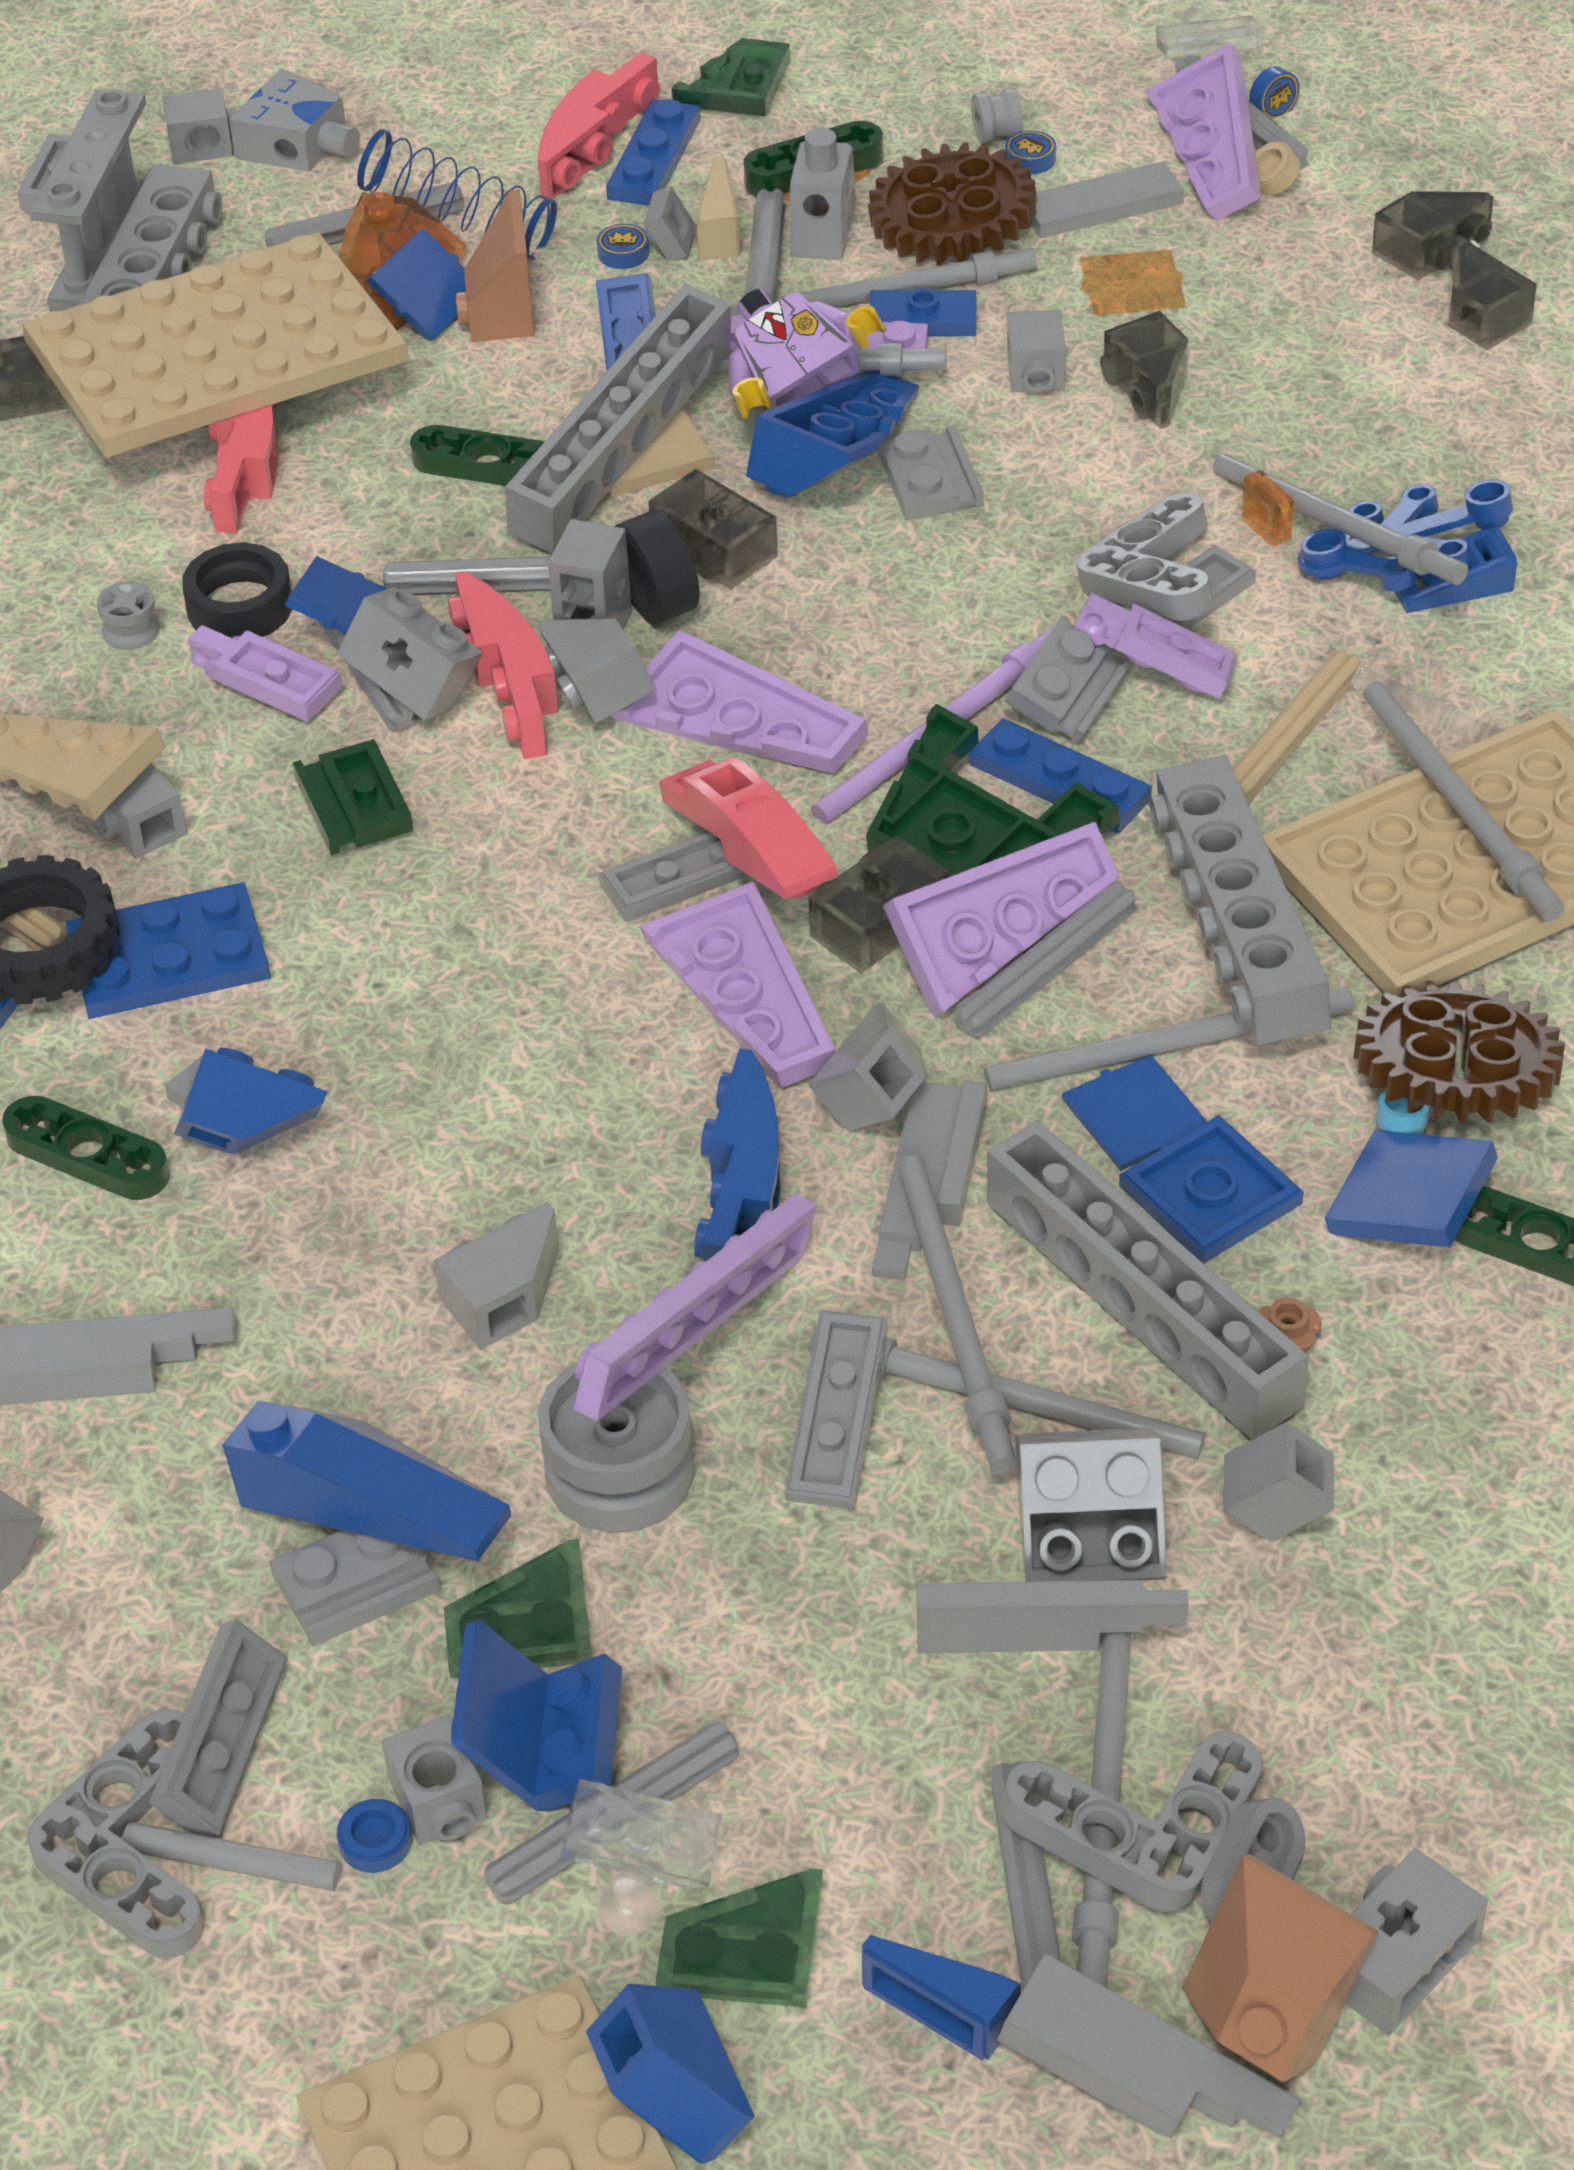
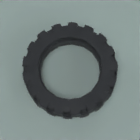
M37 855L35 861L25 862L24 857L7 861L8 866L0 869V923L12 914L37 907H58L70 910L84 919L77 930L62 942L39 951L13 952L0 948V1001L4 1002L6 997L15 998L16 1004H33V999L45 997L46 1002L62 999V993L71 989L75 993L85 989L90 985V978L94 975L101 977L109 968V957L115 958L119 950L118 936H120V927L109 885L107 882L102 883L101 875L91 867L84 870L79 861L71 858H65L61 862L55 861L52 855Z

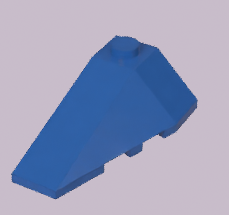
M867 370L758 414L746 477L766 485L765 488L768 492L782 497L796 496L799 492L824 482L879 449L915 400L919 385L897 376H881L880 370Z
M258 1400L222 1444L240 1506L474 1561H479L511 1517L509 1504L366 1421Z

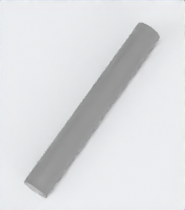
M132 1821L126 1825L122 1839L141 1854L335 1891L342 1872V1863L339 1861Z

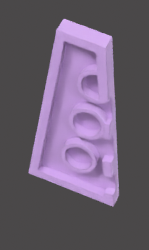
M1229 43L1145 91L1150 101L1159 112L1158 117L1163 127L1169 132L1178 156L1184 161L1188 169L1187 174L1206 211L1214 219H1224L1261 199L1242 57L1236 48Z
M681 630L676 632L645 667L657 690L612 715L613 719L832 774L837 772L868 736L866 719Z
M1096 822L893 898L883 905V908L930 1012L936 1018L1120 878Z
M754 881L640 926L646 942L744 1049L753 1051L761 1067L780 1088L816 1075L836 1052Z

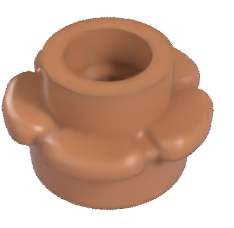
M1280 1298L1275 1300L1271 1307L1263 1306L1258 1311L1304 1352L1308 1351L1315 1344L1317 1339L1316 1333L1320 1332L1322 1327L1321 1318L1317 1311L1310 1307L1307 1308L1298 1299ZM1289 1321L1293 1324H1285L1283 1322Z

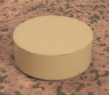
M1280 141L1271 142L1260 147L1255 152L1261 193L1275 195L1283 192L1293 184L1300 172V160L1289 145Z

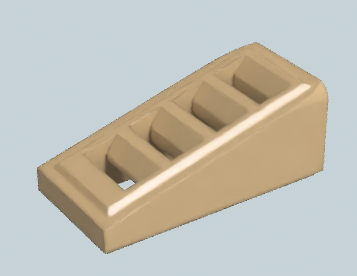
M724 156L713 158L696 222L700 260L739 257L741 255L739 217L727 159H724Z

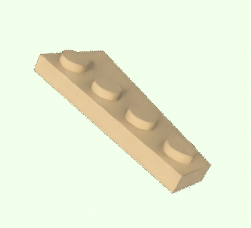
M0 712V781L6 782L13 778L17 780L21 790L33 795L40 790L47 792L53 803L65 808L76 804L84 816L94 820L166 748L158 728L132 726L125 723L89 722L82 719L68 720L46 718L43 716L3 714Z

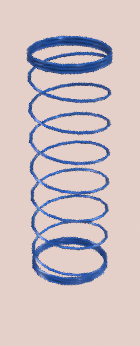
M385 129L378 130L367 143L357 172V185L360 190L370 191L371 194L376 192L383 180L391 156L392 146L400 140H405L409 144L410 159L401 170L392 194L393 204L400 200L410 177L412 159L420 151L429 150L432 154L433 168L427 175L418 193L415 203L416 213L420 212L427 202L433 185L435 168L444 160L451 159L455 164L456 177L442 200L438 213L439 223L444 221L450 211L456 193L458 178L468 169H474L478 174V189L465 210L461 231H466L474 218L481 188L489 180L498 179L501 184V199L488 220L485 232L490 225L495 211L499 205L501 206L509 190L520 188L524 194L523 222L529 205L537 198H544L533 213L525 233L527 259L532 261L536 258L534 257V252L530 255V244L535 227L546 207L547 221L545 231L536 249H540L542 246L544 248L547 245L557 217V203L555 200L546 198L544 195H538L527 204L526 193L522 186H514L504 194L503 183L498 176H492L481 184L479 171L476 167L471 166L461 171L458 175L457 163L452 157H445L435 165L434 153L429 147H423L413 154L411 143L407 138H399L393 142L390 131ZM386 134L384 153L373 171L370 183L364 187L365 169L371 152L380 137ZM409 164L404 187L397 200L394 201L399 180ZM432 174L427 196L417 211L421 192ZM455 184L449 207L442 220H440L444 202ZM477 195L476 204L472 216L469 220V223L463 230L464 220L466 218L467 212L472 204V201Z

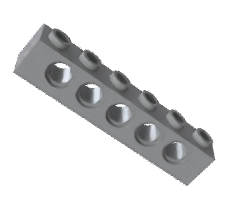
M152 165L78 306L92 302L100 296L118 294L140 287L149 281L163 280L191 271V262L195 254H202L205 249L207 230L210 224H217L221 217L222 198L219 192H215L212 170Z
M684 284L505 486L507 533L552 554L571 519L584 521L612 489L617 480L631 467L730 352V303L688 284Z
M1222 755L1156 770L1158 795L1149 797L1152 821L1157 832L1164 830L1167 832L1164 835L1167 856L1173 869L1182 868L1180 879L1187 905L1197 904L1198 906L1196 916L1203 943H1214L1213 960L1220 983H1231L1229 988L1230 1001L1237 1023H1248L1257 1046L1330 1030L1329 981L1227 756Z
M1039 1120L1034 1121L987 1151V1203L1251 1440L1270 1431L1304 1407L1309 1355Z

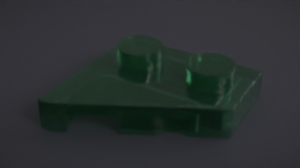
M741 38L726 48L724 54L713 57L700 66L701 77L690 85L682 81L675 83L671 89L672 100L684 104L698 105L703 110L766 117L790 62V43Z
M579 1539L567 1540L444 1607L450 1679L459 1677V1663L462 1654L465 1625L476 1620L483 1621L539 1668L572 1665L591 1659Z
M811 1868L667 1915L656 1974V1986L698 1989L702 1999L807 2008L823 1888V1869Z

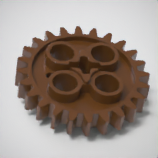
M963 142L958 151H951L947 144H942L940 153L932 154L929 150L923 148L921 149L922 158L918 160L909 156L902 157L903 168L888 166V178H876V189L869 191L870 203L868 204L875 238H883V245L886 250L897 247L898 257L900 258L915 252L917 263H921L929 255L935 256L937 265H942L947 256H954L957 262H962L965 260L966 254L984 252V249L987 247L1002 251L1004 250L1003 238L1018 241L1020 239L1019 229H1029L1031 227L1030 217L1035 216L1037 213L1035 179H1031L1030 168H1022L1021 158L1019 157L1007 160L1005 149L990 155L988 144H983L976 151H969L968 142Z
M1452 980L1449 990H1440L1432 981H1426L1424 992H1418L1407 985L1402 987L1401 998L1385 992L1382 994L1381 1005L1374 1003L1367 1005L1366 1016H1359L1353 1058L1358 1059V1073L1369 1075L1368 1086L1371 1089L1387 1087L1385 1100L1388 1102L1401 1098L1408 1099L1407 1111L1414 1112L1427 1105L1432 1108L1433 1119H1439L1446 1111L1455 1112L1460 1123H1466L1469 1113H1478L1485 1121L1493 1122L1494 1111L1500 1110L1507 1116L1515 1118L1518 1115L1519 1105L1535 1110L1538 1108L1539 1097L1547 1099L1552 1097L1554 1085L1560 1084L1565 1042L1558 1041L1559 1027L1547 1026L1548 1014H1529L1531 1002L1528 1000L1514 1004L1509 1003L1508 991H1501L1492 997L1485 995L1484 984H1477L1470 992L1463 991L1458 981ZM1454 1023L1462 1026L1461 1069L1464 1072L1463 1079L1458 1078L1455 1071L1457 1032L1454 1029Z

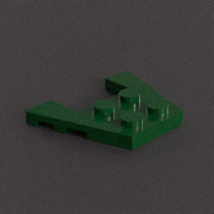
M936 704L931 708L926 717L927 727L920 740L915 739L907 754L908 763L899 781H893L866 834L867 851L928 886L1093 822H1096L1100 833L1103 834L1113 829L1120 822L1119 806L1076 782L1038 819L1029 816L950 771L979 743L978 726Z

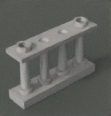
M119 89L95 90L30 211L32 221L58 223L65 265L47 298L50 312L62 311L78 306L145 180L135 177L129 144V136L146 105L145 94L128 93Z

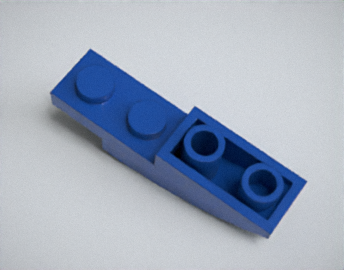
M739 1048L732 1072H723L721 1074L716 1095V1107L719 1112L716 1119L708 1118L702 1132L701 1156L710 1158L712 1181L710 1207L713 1208L710 1219L701 1218L698 1223L694 1241L695 1257L703 1258L705 1262L722 1250L726 1242L733 1235L740 1236L756 1224L759 1217L766 1210L770 1209L773 1211L779 1206L781 1183L778 1120L773 1095L765 1073L755 1054L749 1049Z

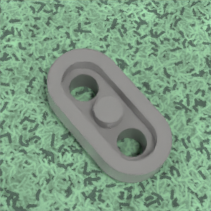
M1280 1798L1251 1801L1239 1807L1234 1814L1202 1879V1905L1211 1923L1243 1855L1249 1853L1292 1879L1304 1853L1305 1831L1300 1816L1287 1801Z

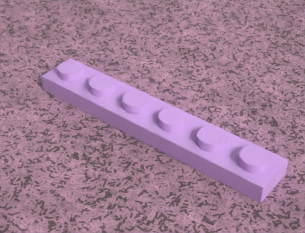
M795 1193L773 1211L770 1209L766 1210L759 1217L756 1224L740 1236L733 1235L726 1242L723 1249L709 1260L697 1262L688 1276L672 1288H663L654 1301L636 1315L629 1314L626 1316L617 1330L600 1343L592 1342L584 1350L576 1366L575 1378L580 1383L573 1410L596 1422L599 1421L794 1267L805 1255L818 1204Z

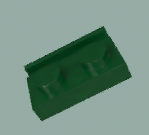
M375 739L318 755L319 762L305 766L301 760L293 762L295 780L331 855L340 853L339 846L354 842L358 848L413 831L411 812Z

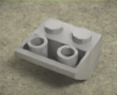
M1153 1427L1015 1434L1016 1459L1018 1462V1503L1026 1582L1167 1578L1161 1438Z

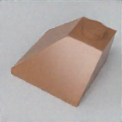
M520 189L509 190L464 269L466 292L456 293L459 325L469 324L471 342L535 336Z
M1248 1853L1243 1855L1182 1989L1218 2043L1279 2081L1285 2082L1313 2067L1320 2058L1379 1931Z

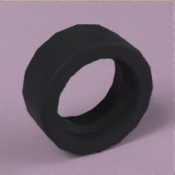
M653 509L614 526L626 529L631 605L647 623L655 626L697 608L700 589L693 558L676 525L665 513Z
M240 542L214 547L204 551L192 560L182 575L187 618L195 630L203 625L230 638L241 636L246 630L264 637L272 634L285 624L293 610L285 606L288 596L292 592L288 565L279 553L264 545ZM247 581L268 587L258 596L245 601L223 602L207 597L217 588L236 582Z

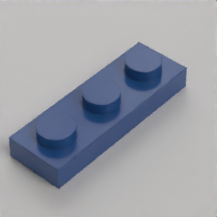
M672 99L651 100L606 185L607 200L650 205L653 192L666 188L701 120L700 106L684 104Z
M1004 718L970 751V766L1052 804L1076 782L1119 806L1120 822L1111 829V831L1120 834L1149 803V797L1152 796V785Z

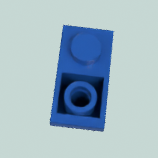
M205 1048L197 1065L174 1135L222 1152L237 1154L315 1118L324 1103L327 1091L314 1087L315 1081L303 1073L289 1069H280L278 1073L257 1067L253 1065L254 1059L241 1051L231 1048H219L215 1052Z
M628 1983L586 2030L612 2095L698 2163H707L715 2160L755 2117L698 1989Z

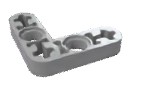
M1187 492L1167 496L1082 553L1077 558L1076 566L1083 592L1088 595L1092 592L1108 601L1128 607L1136 604L1161 617L1172 620H1190L1207 613L1214 604L1208 574L1200 569L1166 560L1206 531L1208 523L1201 496Z
M162 1709L151 1712L136 1723L35 1819L30 1826L27 1837L34 1864L43 1875L145 1952L157 1958H174L184 1955L196 1946L202 1936L204 1927L195 1895L187 1887L121 1839L128 1822H138L154 1807L149 1801L170 1748L163 1747L155 1753L153 1742L158 1738L165 1742L175 1739L185 1713L174 1709ZM147 1764L151 1773L150 1777H147L142 1770ZM121 1782L135 1788L131 1799L123 1805L105 1807L96 1801L99 1792L109 1784ZM56 1835L64 1840L75 1835L78 1849L87 1858L81 1866L78 1856L62 1845L52 1851L49 1840ZM126 1870L136 1877L131 1888L120 1895L105 1896L96 1890V1885L101 1877L111 1871ZM149 1895L152 1907L165 1917L171 1918L179 1912L182 1925L175 1929L171 1925L165 1924L157 1930L152 1912L143 1905Z
M1219 1731L1208 1735L1200 1744L1158 1819L1154 1822L1055 1766L1041 1761H1027L1017 1765L1009 1773L998 1803L999 1811L1005 1824L1017 1834L1150 1908L1174 1912L1184 1908L1193 1899L1234 1814L1249 1799L1261 1774L1263 1763L1260 1752L1254 1743L1245 1736L1229 1731ZM1222 1762L1234 1765L1236 1769L1230 1774L1221 1792L1216 1787L1211 1786L1210 1783L1217 1768L1221 1766ZM1033 1792L1039 1793L1046 1798L1037 1807L1029 1805L1024 1801ZM1067 1808L1074 1811L1068 1827L1059 1823L1060 1819H1063ZM1184 1808H1197L1204 1811L1213 1820L1215 1830L1209 1833H1198L1190 1830L1179 1818L1178 1811ZM1090 1823L1108 1826L1117 1835L1120 1845L1112 1849L1096 1847L1085 1838L1082 1827ZM1173 1849L1184 1857L1176 1874L1168 1881L1158 1876L1157 1872L1162 1869Z

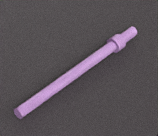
M1055 625L1030 644L1020 643L1002 657V665L944 708L967 720L1016 683ZM926 721L812 805V815L827 825L906 766L908 763L907 754L915 739L920 740L927 727Z

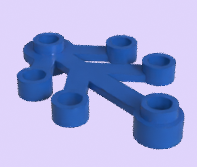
M1489 479L1477 482L1466 490L1464 495L1466 505L1437 513L1439 505L1436 489L1428 484L1414 485L1406 489L1402 494L1403 500L1385 520L1382 506L1376 501H1362L1353 505L1349 510L1408 537L1415 534L1432 541L1438 546L1439 552L1465 563L1469 568L1471 560L1466 541L1457 538L1441 540L1428 538V536L1474 522L1482 530L1496 526L1500 528L1509 521V515L1513 511V503L1508 483L1502 480ZM1319 530L1309 534L1301 542V551L1298 554L1299 568L1304 574L1320 580L1334 579L1345 571L1380 576L1382 587L1388 591L1405 590L1416 581L1415 572L1402 567L1398 562V558L1394 556L1387 558L1371 555L1381 550L1338 530Z

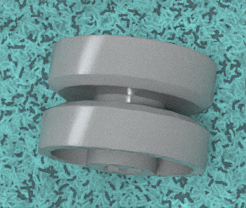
M577 1363L567 1367L547 1386L538 1407L546 1487L555 1505L561 1513L581 1526L610 1533L641 1530L667 1518L686 1499L694 1479L691 1423L687 1392L675 1374L664 1368L596 1422L573 1410L580 1381L575 1378Z

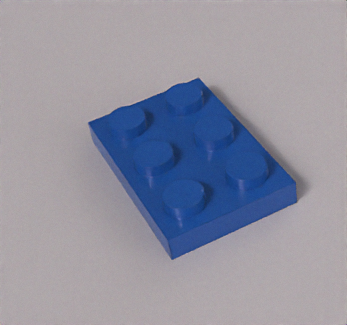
M245 882L116 910L120 927L118 953L115 958L109 957V968L101 977L94 975L90 978V985L81 991L88 1019H93L271 979L269 965ZM84 918L65 921L68 936L77 930Z

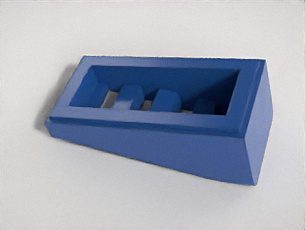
M1499 527L1483 529L1461 538L1468 544L1471 560L1467 576L1461 584L1455 585L1446 580L1441 581L1439 577L1431 573L1425 575L1415 573L1416 579L1422 578L1426 585L1425 588L1419 590L1416 583H1414L1405 590L1394 591L1406 614L1514 591L1517 558Z
M870 1935L862 1944V1984L865 1990L983 2061L984 2058L988 2060L1001 2043L997 2039L1002 2027L1021 1995L1020 1983L979 1967Z

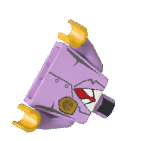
M755 289L744 295L739 301L737 309L746 321L737 326L733 332L737 348L729 356V393L736 401L742 419L748 418V411L756 406H763L765 411H768L859 373L860 368L852 341H856L859 348L864 350L870 345L867 336L874 332L884 333L887 330L875 308L867 305L859 307L853 312H848L820 301L810 303L800 293H790L773 304L762 289Z

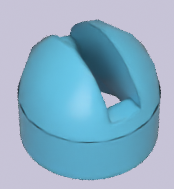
M1386 1091L1379 1096L1376 1113L1379 1131L1423 1134L1428 1124L1430 1106L1424 1105L1419 1110L1409 1112L1407 1111L1408 1099L1401 1098L1388 1102L1385 1100Z

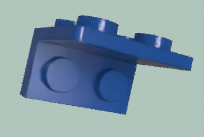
M476 1620L466 1624L459 1663L460 1670L454 1717L451 1726L452 1745L536 1811L549 1812L611 1790L622 1667L604 1653L547 1674L483 1621Z

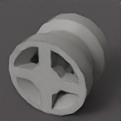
M1015 88L1003 89L999 95L988 96L984 92L972 95V122L980 145L991 143L995 137L1005 136L1009 138L1013 134L1023 131L1022 110Z
M133 581L119 582L107 587L97 598L98 614L102 621H104L102 624L103 638L113 648L136 650L150 644L159 634V622L153 613L155 611L154 595L150 588L144 584Z

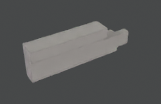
M964 1081V1086L960 1087L922 1082L910 1097L879 1228V1240L872 1266L873 1277L905 1280L911 1251L921 1252L922 1249L898 1170V1163L902 1158L909 1155H918L923 1159L943 1225L960 1227L987 1105V1083Z
M234 1307L0 1326V1405L155 1392L156 1363L196 1360V1344L235 1341L236 1319Z
M1143 1580L917 1584L918 1653L1096 1651L1100 1647V1633L1143 1632V1626L1187 1625V1589L1144 1590Z
M1044 1953L1008 2015L997 2039L1002 2044L1131 2119L1172 2139L1189 2106L1231 2128L1238 2115L1280 2138L1301 2100L1047 1953Z

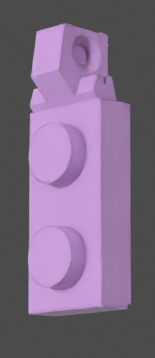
M1092 592L1086 600L1074 629L1086 633L1096 646L1106 644L1110 648L1114 647V649L1126 654L1135 664L1146 668L1153 667L1178 679L1185 688L1197 693L1205 692L1220 699L1229 682L1237 657L1235 652L1136 604H1133L1131 609L1127 610Z
M201 625L188 638L192 655L191 663L205 669L207 676L216 682L306 722H309L342 689L341 674L338 673V670L247 630L241 636L230 638Z

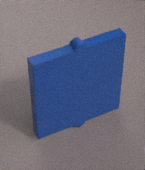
M424 228L416 233L367 281L394 308L393 312L396 317H403L417 332L429 341H433L458 317L456 293L466 292L465 268L459 263L458 255L450 254Z
M316 556L288 596L285 606L322 622L323 626L328 629L335 628L347 633L364 597L388 588L366 579L362 573H353Z
M1152 1055L1114 1071L1104 1069L1100 1072V1077L1062 1093V1100L1120 1171L1139 1163L1208 1122Z

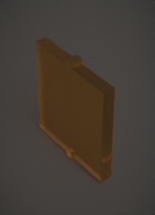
M1171 249L1080 257V265L1084 281L1081 283V290L1088 293L1093 316L1185 307V299L1180 285L1183 282V274L1176 270Z

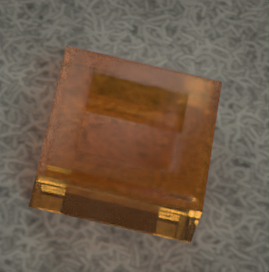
M1261 469L1244 476L1241 520L1271 547H1277L1290 541L1294 499Z

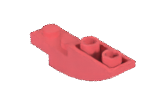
M640 52L610 76L593 69L567 93L553 111L539 143L538 170L541 195L554 199L565 189L573 188L579 178L597 164L601 165L608 160L610 154L613 153L611 134L619 133L629 120L642 110L647 109L652 99L657 100L659 98L660 87L658 83L657 58Z
M272 405L209 425V436L211 440H217L218 444L217 471L214 478L206 480L204 507L206 511H212L215 532L237 533L249 498H272L279 461Z
M466 571L455 573L457 597L448 598L451 624L462 631L464 630L467 641L483 652L475 668L479 687L493 685L497 703L508 702V705L501 706L507 741L518 739L523 759L545 756L547 753L543 715L558 713L555 672L547 651L525 617L504 596L487 583Z
M735 756L718 763L709 759L659 781L662 799L665 804L720 838L727 862L784 899L806 896L812 893L817 888V885L838 876L835 863L798 813L764 778Z

